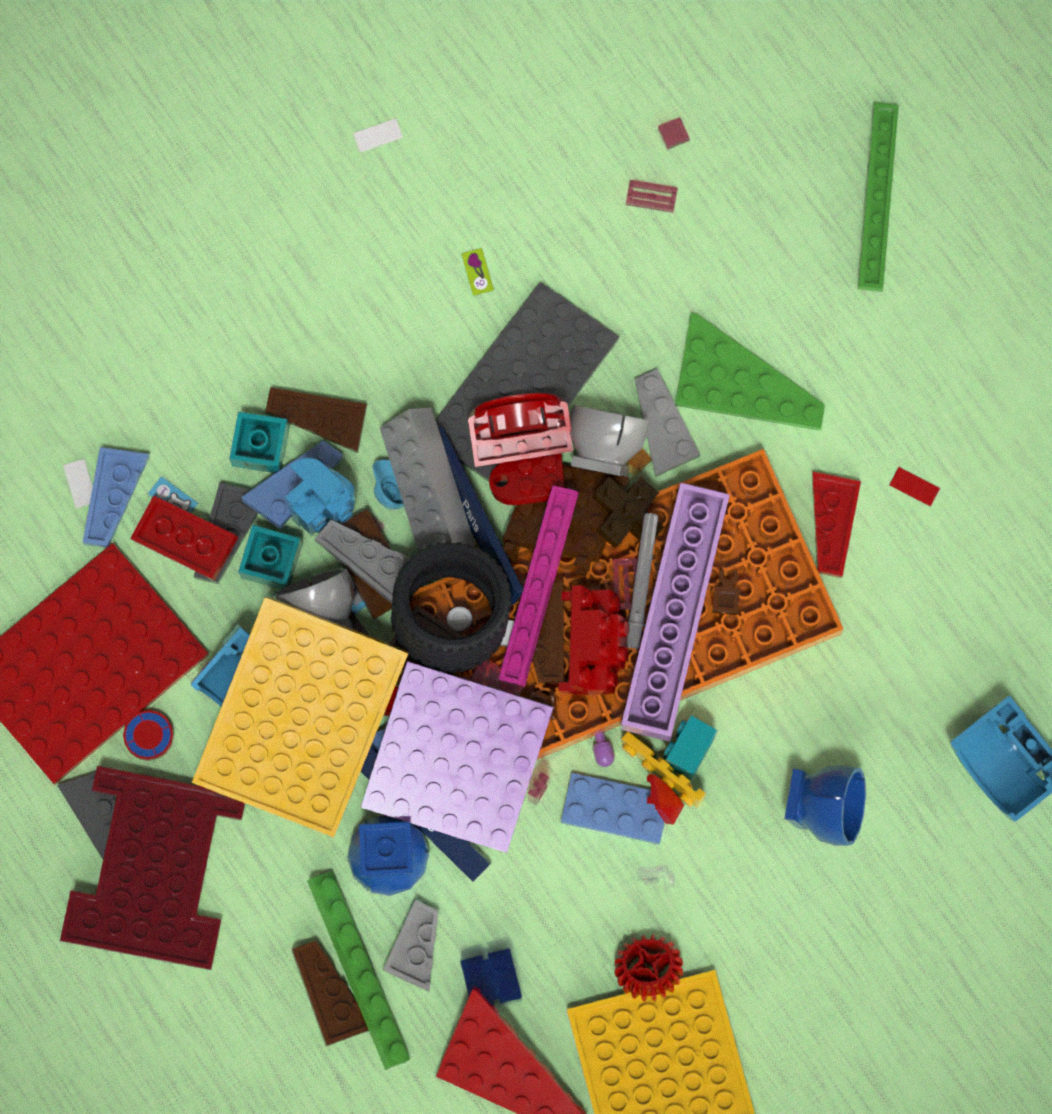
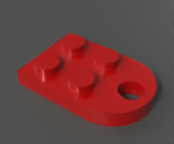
M562 453L500 463L493 469L489 477V486L493 497L505 505H522L548 501L552 485L565 488ZM499 481H508V484L503 487L496 486Z

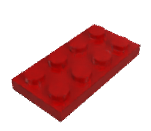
M153 496L130 539L215 581L238 537L161 498Z

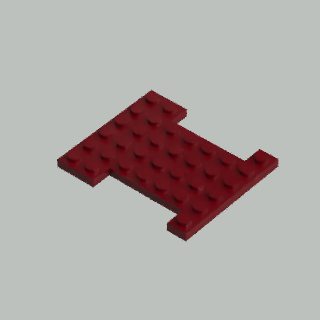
M97 766L92 792L116 796L96 895L70 890L60 942L211 971L221 919L196 914L216 817L242 821L245 803L202 786Z

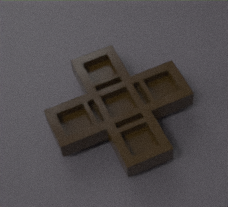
M642 476L635 480L627 492L610 477L606 478L592 495V498L610 513L596 532L614 548L620 545L629 532L641 541L644 515L648 513L646 509L659 492ZM658 521L655 538L664 528Z

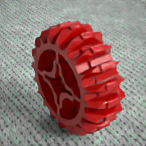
M642 934L639 941L634 937L631 939L632 945L624 942V951L618 950L617 956L619 959L614 961L616 967L614 970L615 977L618 978V985L620 987L623 986V991L626 994L631 992L634 999L641 995V999L644 1002L648 996H651L655 1002L657 999L656 995L659 994L665 999L666 990L673 993L675 990L674 985L680 984V976L683 975V968H681L683 966V959L680 958V951L674 949L672 941L666 943V939L663 936L656 940V935L654 934L651 935L650 939H646V936ZM638 957V963L633 965L632 969L628 970L632 961ZM669 965L665 975L659 978V973L664 970V967Z

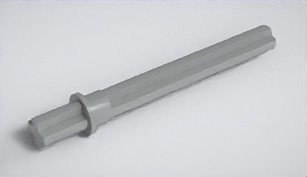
M646 513L643 520L628 621V648H640L642 627L646 626L644 624V613L658 515Z

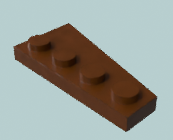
M520 582L522 588L524 589L525 582ZM563 582L553 583L533 655V663L539 683L564 682V601L561 600L562 592H564ZM522 594L518 599V604H520Z
M317 941L293 948L291 951L325 1046L327 1047L368 1032V1027L357 1001H355L348 987L341 980Z

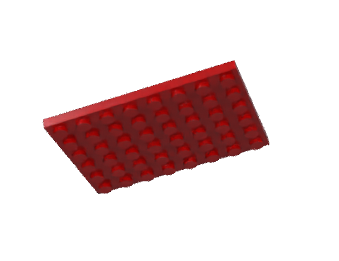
M112 543L0 636V722L51 782L56 785L125 727L133 715L144 711L208 657L209 654Z

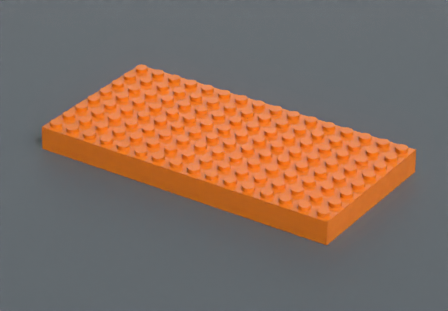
M764 449L680 482L730 494L680 701L842 634L843 626ZM680 483L658 491L659 494L646 509L648 513L658 515V522L664 528L655 538L644 624L647 622ZM629 532L620 545L615 548L606 542L599 562L591 561L586 577L576 574L578 568L574 566L576 558L561 555L554 582H563L564 591H572V586L579 585L589 590L613 591L618 594L620 599V611L617 614L626 618L628 622L640 541ZM521 547L516 562H510L519 582H526L534 554L533 549ZM721 569L724 570V578L726 580L733 578L734 571L738 572L737 582L733 585V588L740 589L738 615L712 613L715 586L722 587L718 578ZM452 577L444 578L419 588L409 602L411 611L418 605L446 625H448V613L453 608L464 607L468 609L472 615V625L468 631L460 633L464 637L480 630L492 615L489 602L481 590L472 583ZM518 601L516 604L511 605L508 620L515 621L519 607ZM564 601V682H569L571 601ZM642 627V634H641L640 646H641V642H642V638H643V634H644L645 627ZM499 646L495 654H491L490 659L484 661L480 666L476 665L474 669L465 670L460 675V678L524 698L534 692H541L548 696L550 693L556 695L557 719H549L537 757L538 760L592 738L600 732H606L621 726L640 648H628L629 657L628 661L625 662V669H620L617 673L618 685L615 687V694L574 695L559 692V683L538 682L533 659L525 687L500 681L498 679L507 650L506 646ZM588 665L590 672L596 665ZM542 698L533 699V701L550 706V703Z

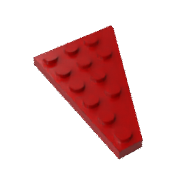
M474 986L436 1077L517 1114H587L581 1106L574 1102L569 1092L566 1093L555 1080L556 1077L543 1062L536 1058V1054L531 1048L528 1049L521 1041L518 1033L505 1018L499 1015L494 1005H490L483 997L480 989Z

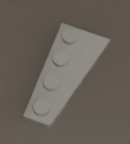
M658 369L635 378L643 419L649 420L647 439L655 477L699 458L700 454Z
M330 520L314 541L392 604L396 577H398V572L404 563L410 559L397 551L394 552L382 546L381 543L361 536L360 533Z

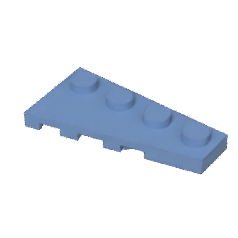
M100 447L83 537L84 545L109 547L150 457L149 454Z

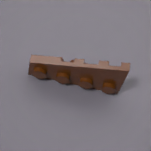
M270 387L265 411L273 417L287 419L289 424L358 453L367 404Z

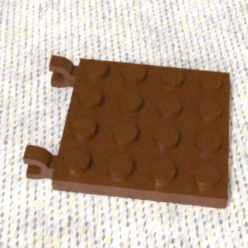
M563 465L565 488L576 490L578 497L562 555L576 558L574 566L578 567L576 574L586 577L591 561L599 562L607 541L596 531L610 514L592 498V495L608 477L626 492L630 483L629 477ZM548 501L516 505L503 537L505 544L503 550L507 553L506 556L510 562H516L521 547L535 550Z

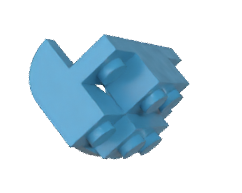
M313 458L300 459L290 465V468L302 480L285 497L292 520L299 528L302 526L312 536L315 532L320 533L330 520L344 524L352 517L353 504L355 503V487L348 479Z

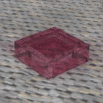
M680 117L658 126V131L667 150L690 140Z

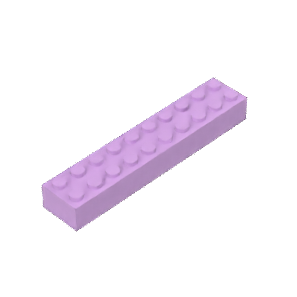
M680 483L621 730L669 742L671 740L730 494Z

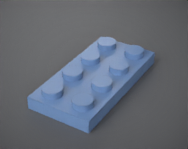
M575 773L571 774L561 819L562 824L660 845L664 821L655 809V804H647V797H649L651 790Z

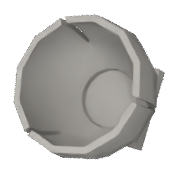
M573 405L570 414V436L578 453L577 456L572 457L571 466L618 476H628L629 466L626 465V462L642 449L648 433L649 420Z
M340 568L311 576L312 586H310L308 578H305L276 591L272 595L273 599L353 629L349 616L355 600L353 580L347 569Z

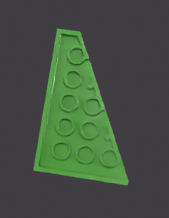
M691 313L676 406L821 431L825 404L698 314Z

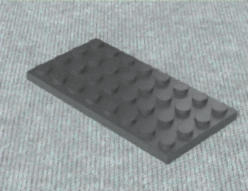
M540 282L436 418L437 426L444 428L459 461L489 482L491 472L500 463L475 467L467 416L471 411L484 402L525 393L555 394L565 400L569 407L619 341V336ZM541 407V414H542V420H543V426H544V425H545L544 410H543V408ZM490 416L491 431L494 433L492 416ZM536 429V430H528V431H521V432H515V433H509V434H504V435H500V436H508V435H514V434H520V433H526V432H533V431H537V430H539V429ZM499 481L496 486L503 487L508 484V481Z

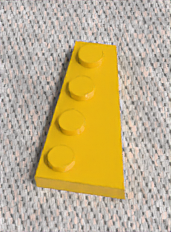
M627 732L621 738L622 749L632 758L636 755L643 761L641 766L651 774L656 772L664 783L671 789L677 790L681 794L679 798L689 807L694 805L698 808L704 801L706 795L704 791L699 788L695 792L689 779L682 774L675 776L672 773L674 769L670 764L660 757L658 759L654 758L655 753L630 732Z

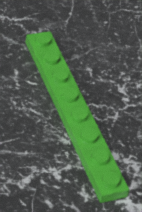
M874 103L858 282L859 290L882 292L884 286L899 105Z
M331 871L309 879L307 881L385 1070L406 1063L410 1060V1057L333 872Z

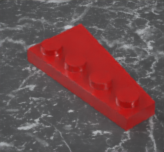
M812 472L817 570L819 574L842 578L861 481Z

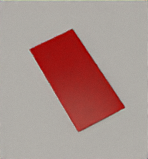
M898 467L889 486L930 507L940 490L939 487Z

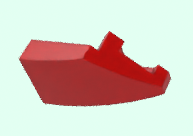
M648 774L647 782L651 784V793L647 797V804H655V809L665 824L674 825L684 804L655 774Z

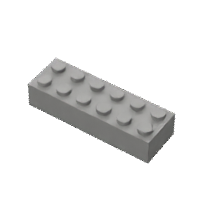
M432 408L409 409L380 427L418 551L440 542L442 544L446 542H462V544H470L472 547H475Z

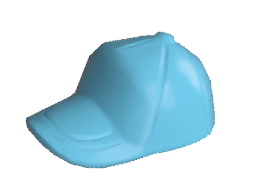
M390 460L374 462L372 468L376 484L373 490L377 501L387 509L397 510L404 507Z

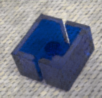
M510 948L488 953V959L483 960L482 955L460 960L469 996L475 986L480 989L483 997L494 1007V1000L499 999L500 1006L522 1001Z

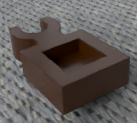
M721 569L718 578L722 587L715 586L712 613L738 615L740 589L733 588L738 579V572L734 571L733 578L726 580L724 578V570Z

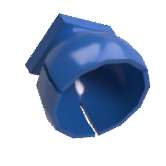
M830 765L811 775L803 770L793 769L784 819L798 829L809 830L819 841L834 846L853 845L860 833L865 812L866 783L862 769L852 765Z
M381 815L368 819L362 825H359L357 831L351 836L347 860L353 878L367 891L370 890V893L392 896L410 890L425 874L429 849L424 834L414 824L387 815Z

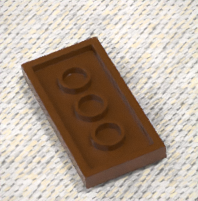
M368 509L350 518L344 524L341 523V525L360 533L361 536L381 543L382 546L391 550ZM340 562L342 567L349 572L353 584L373 620L391 611L392 604Z

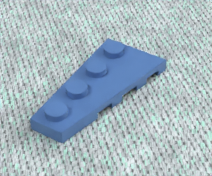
M323 440L242 496V502L281 529L291 518L285 497L302 482L299 476L290 468V465L300 459L313 458L334 469L342 460L343 454Z

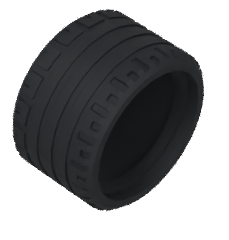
M440 542L433 546L429 545L426 549H421L418 553L413 554L410 560L406 561L398 572L393 589L391 624L392 630L395 632V639L399 643L400 648L408 651L407 656L412 658L415 663L418 662L422 666L444 673L464 672L468 669H474L476 665L480 666L483 664L484 661L491 658L492 653L495 654L506 633L511 607L510 584L507 582V576L503 572L502 567L497 565V561L491 558L487 552L481 551L478 547H472L470 544H462V542H446L443 544ZM452 577L465 580L481 590L489 602L492 615L480 630L462 638L439 637L423 628L414 618L410 609L409 602L420 587L438 578Z

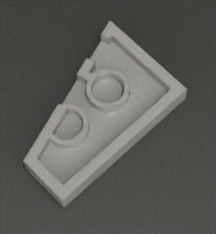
M414 900L382 969L428 992L430 990L438 910Z

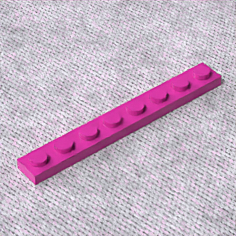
M552 485L524 591L498 680L525 687L577 501L578 492L576 490Z

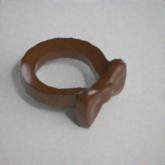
M534 692L526 697L530 700L542 698L549 702L550 706L553 707L550 718L552 720L557 719L556 695L554 693H550L548 696L541 692Z

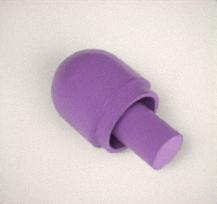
M600 732L594 735L596 744L593 745L594 758L599 766L608 767L614 762V750L610 741L606 742L604 732Z

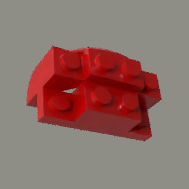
M582 585L572 586V591H564L561 596L562 601H571L569 682H559L558 691L574 695L615 694V687L618 685L617 673L620 669H625V662L628 661L629 657L626 636L629 635V624L626 618L617 614L620 611V599L618 594L611 590H589ZM588 665H596L590 672Z

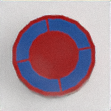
M146 710L136 713L128 720L124 728L123 738L125 746L133 756L141 760L151 761L167 754L173 744L174 733L172 725L164 715L157 711Z

